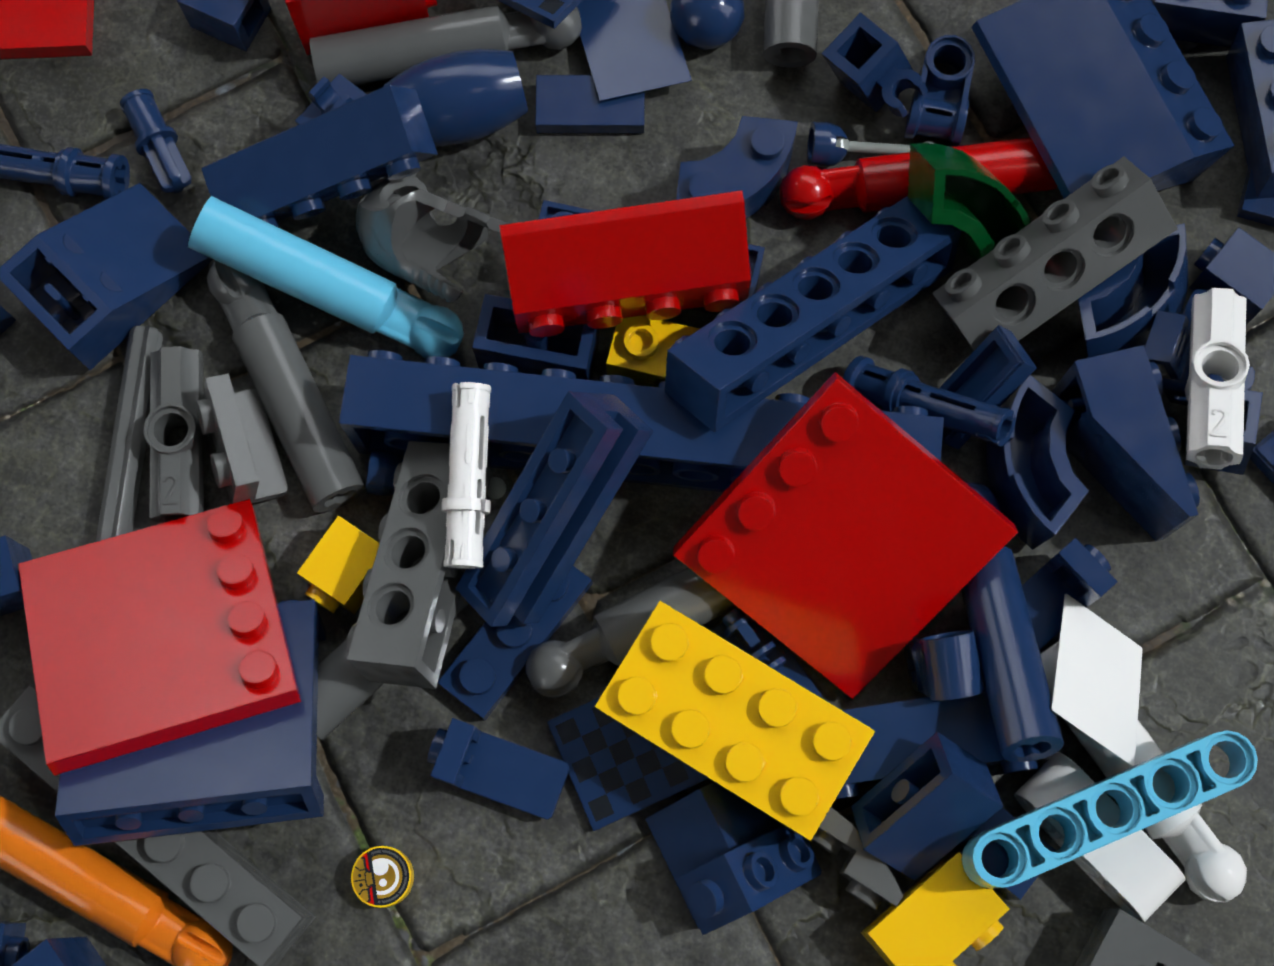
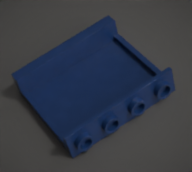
M315 599L304 601L286 600L278 603L301 702L60 774L55 817L74 846L324 817V794L316 776L318 649L319 641L326 640V630Z

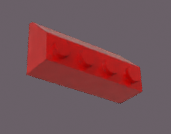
M742 190L500 225L518 334L529 332L534 337H549L560 334L564 331V327L588 324L590 328L604 329L619 325L623 322V318L646 315L650 320H666L678 316L681 310L705 307V310L709 312H721L727 308H734L740 304L739 301H745L749 296L751 275L745 204Z

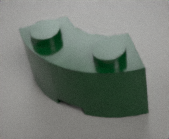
M910 144L908 198L931 224L953 225L962 230L959 244L975 262L992 251L1002 239L1016 234L1031 223L1027 212L1015 196L984 165L963 151L940 144Z

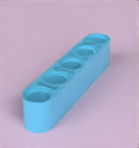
M1228 730L1197 738L975 835L967 842L963 849L962 864L964 872L972 882L980 887L993 889L1019 884L1244 785L1252 779L1257 770L1258 758L1255 748L1248 738L1238 732ZM1213 746L1224 750L1229 758L1230 767L1226 777L1216 774L1210 766L1209 752ZM1158 769L1168 773L1174 781L1175 793L1169 802L1163 801L1154 792L1152 785L1153 776ZM1103 793L1113 797L1119 805L1120 817L1113 827L1102 823L1097 816L1096 802ZM1047 817L1059 822L1065 834L1064 843L1057 852H1051L1040 841L1039 827ZM991 841L1003 846L1009 858L1008 868L999 878L989 874L983 867L981 860L983 849Z

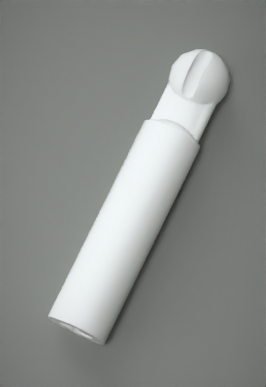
M1059 641L1040 654L1052 699ZM1063 719L1106 778L1132 767ZM1139 720L1137 725L1135 765L1163 754ZM1158 769L1153 776V789L1160 799L1169 802L1175 793L1174 781L1168 773ZM1202 803L1144 828L1152 839H1164L1185 867L1184 876L1190 890L1203 900L1212 903H1225L1234 899L1243 891L1247 877V868L1239 853L1228 845L1222 844L1199 815Z

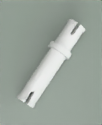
M460 382V384H452L449 484L447 497L442 499L441 511L447 513L443 566L448 568L482 569L484 564L483 529L485 515L490 514L491 501L486 499L485 486L491 386L483 383Z

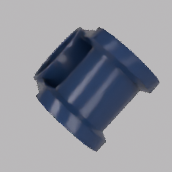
M943 35L936 38L929 45L919 73L928 89V93L922 96L914 90L904 139L913 140L917 135L947 141L949 147L960 146L969 109L968 95L975 64V52L971 44L964 38L957 35ZM947 63L952 65L958 74L945 75L940 73L935 65Z
M956 630L954 632L923 637L920 640L913 638L904 647L908 675L915 692L919 691L929 696L930 700L933 701L966 698L985 692L974 630Z

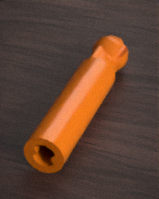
M0 795V869L132 947L140 946L172 966L229 965L233 955V944L202 917L169 899V894L87 845L74 846L65 832Z

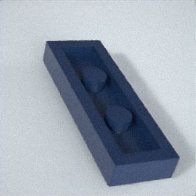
M572 566L539 623L522 624L515 615L512 616L507 626L491 627L485 622L440 678L438 684L486 721L525 671L526 661L530 652L540 643L546 642L552 637L593 585L592 580Z

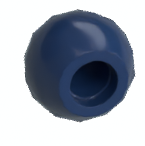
M672 0L670 3V19L677 35L687 45L702 50L723 47L737 35L745 18L743 0Z

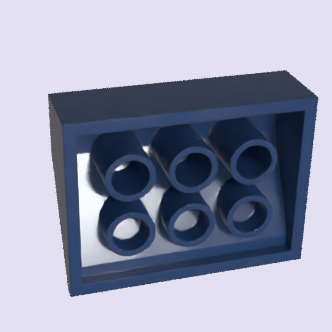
M1020 0L977 20L971 26L1064 199L1090 181L1100 169L1114 164L1123 156L1151 178L1157 191L1194 181L1235 146L1225 130L1221 118L1213 109L1197 81L1194 71L1185 60L1169 32L1166 22L1161 18L1152 0Z

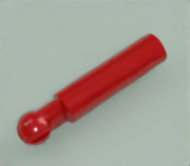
M1031 137L952 147L965 152L979 161L1013 195L1055 190L1057 188ZM910 152L858 158L855 166L823 170L817 166L806 165L794 168L782 179L780 185L781 205L787 213L796 219L803 220L817 218L825 211L859 207L863 213L879 212L882 208L891 207L908 196Z

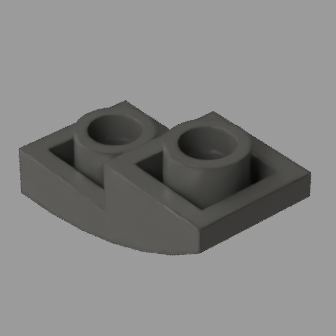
M831 807L811 841L836 856L841 847L850 852L838 874L850 881L845 889L850 895L877 910L881 902L888 906H898L903 894L885 862L863 850L858 830Z

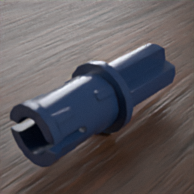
M138 89L127 93L120 100V106L137 138L134 146L139 155L146 157L163 192H173L174 194L182 192L185 187L191 184L192 177L176 146L178 140L174 128L166 125L155 103L154 95L150 90Z

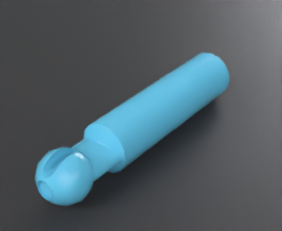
M213 196L207 200L194 224L188 248L372 334L375 332L383 334L413 348L415 352L424 358L430 356L450 357L456 353L464 336L462 322L457 314L449 308L432 305L397 288L396 283Z

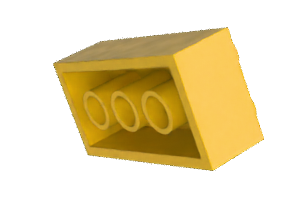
M659 601L595 705L604 714L809 841L812 840L875 733V730L662 601Z

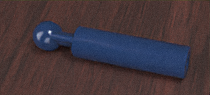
M966 482L1000 511V503L994 491L982 483ZM1004 546L961 589L970 629L974 630L981 674L1001 755L1010 762H1029L1055 754L1062 749L1064 741L1057 715L1051 709L1052 696L1012 550Z

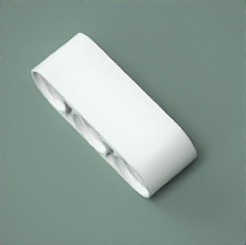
M1056 752L1014 796L1026 812H1029L1095 782L1075 762L1064 754ZM1101 794L1096 802L1097 816L1102 823L1113 827L1120 817L1119 806L1107 794ZM1045 818L1040 827L1062 847L1065 838L1062 826L1053 818ZM1142 830L1073 859L1124 912L1143 923L1186 880L1179 867Z

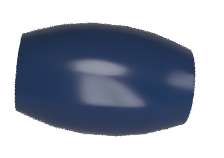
M471 49L451 52L413 65L384 84V87L390 84L416 89L435 147L457 145L483 138L505 128L528 112L513 51Z

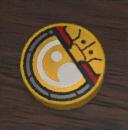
M376 846L363 852L355 861L351 872V883L357 897L365 904L377 908L391 907L403 901L411 891L414 882V870L409 858L400 850L388 846Z

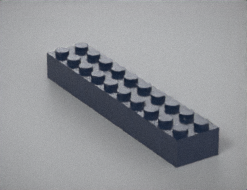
M371 350L368 352L367 357L349 356L339 424L358 453L371 454L372 449L392 451L404 458L409 441L450 444L452 384H460V382L487 384L491 386L487 465L492 468L523 471L568 391L610 394L618 397L654 430L623 482L724 492L810 398L800 394L783 393L776 395L775 400L763 399L718 431L713 432L664 392L665 381L660 382L658 387L635 385L633 379L621 375H603L600 377V381L576 379V374L571 371L555 368L544 369L541 375L518 373L517 367L499 362L485 363L483 369L461 367L460 362L448 357L430 356L423 363L404 361L401 355L394 352ZM898 406L893 408V412L882 411L941 461L944 417L928 416V410L916 406Z

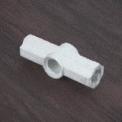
M1211 288L1205 293L1195 294L1192 299L1189 376L1185 387V395L1188 401L1186 460L1198 464L1199 468L1221 470L1229 465L1240 464L1243 458L1244 387L1250 364L1248 355L1245 353L1246 298L1236 294L1234 289ZM1206 374L1220 375L1227 381H1214L1207 377Z

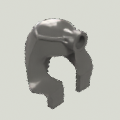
M417 173L397 180H388L387 176H385L372 187L373 190L366 194L357 206L356 229L364 252L376 265L400 279L425 289L435 296L438 295L441 299L445 298L447 302L456 301L464 291L436 271L482 244L488 238V229L500 232V225L507 224V222L471 207H463L453 201L428 192L426 185L416 177ZM438 209L457 217L455 223L450 225H438L432 210Z

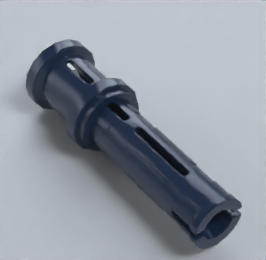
M0 144V178L55 186V189L63 196L76 197L79 193L104 196L105 200L129 187L130 167L124 155L112 154L108 158L84 155L80 148L67 147L56 153Z
M860 355L852 360L844 373L843 379L883 411L893 412V408L898 406L921 407L928 410V416L944 417L943 427L983 439L1001 447L1009 441L1013 433L1016 417L1013 415L1014 410L990 405L967 396L926 385L920 382V379L913 371L903 368L896 372L875 366L873 359Z

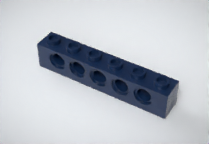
M908 196L891 207L882 208L871 220L854 231L843 233L835 243L815 256L804 258L796 268L776 281L765 283L754 295L734 308L723 310L712 322L692 335L679 338L668 349L664 392L713 432L718 431L952 271L962 230L953 225L931 224Z

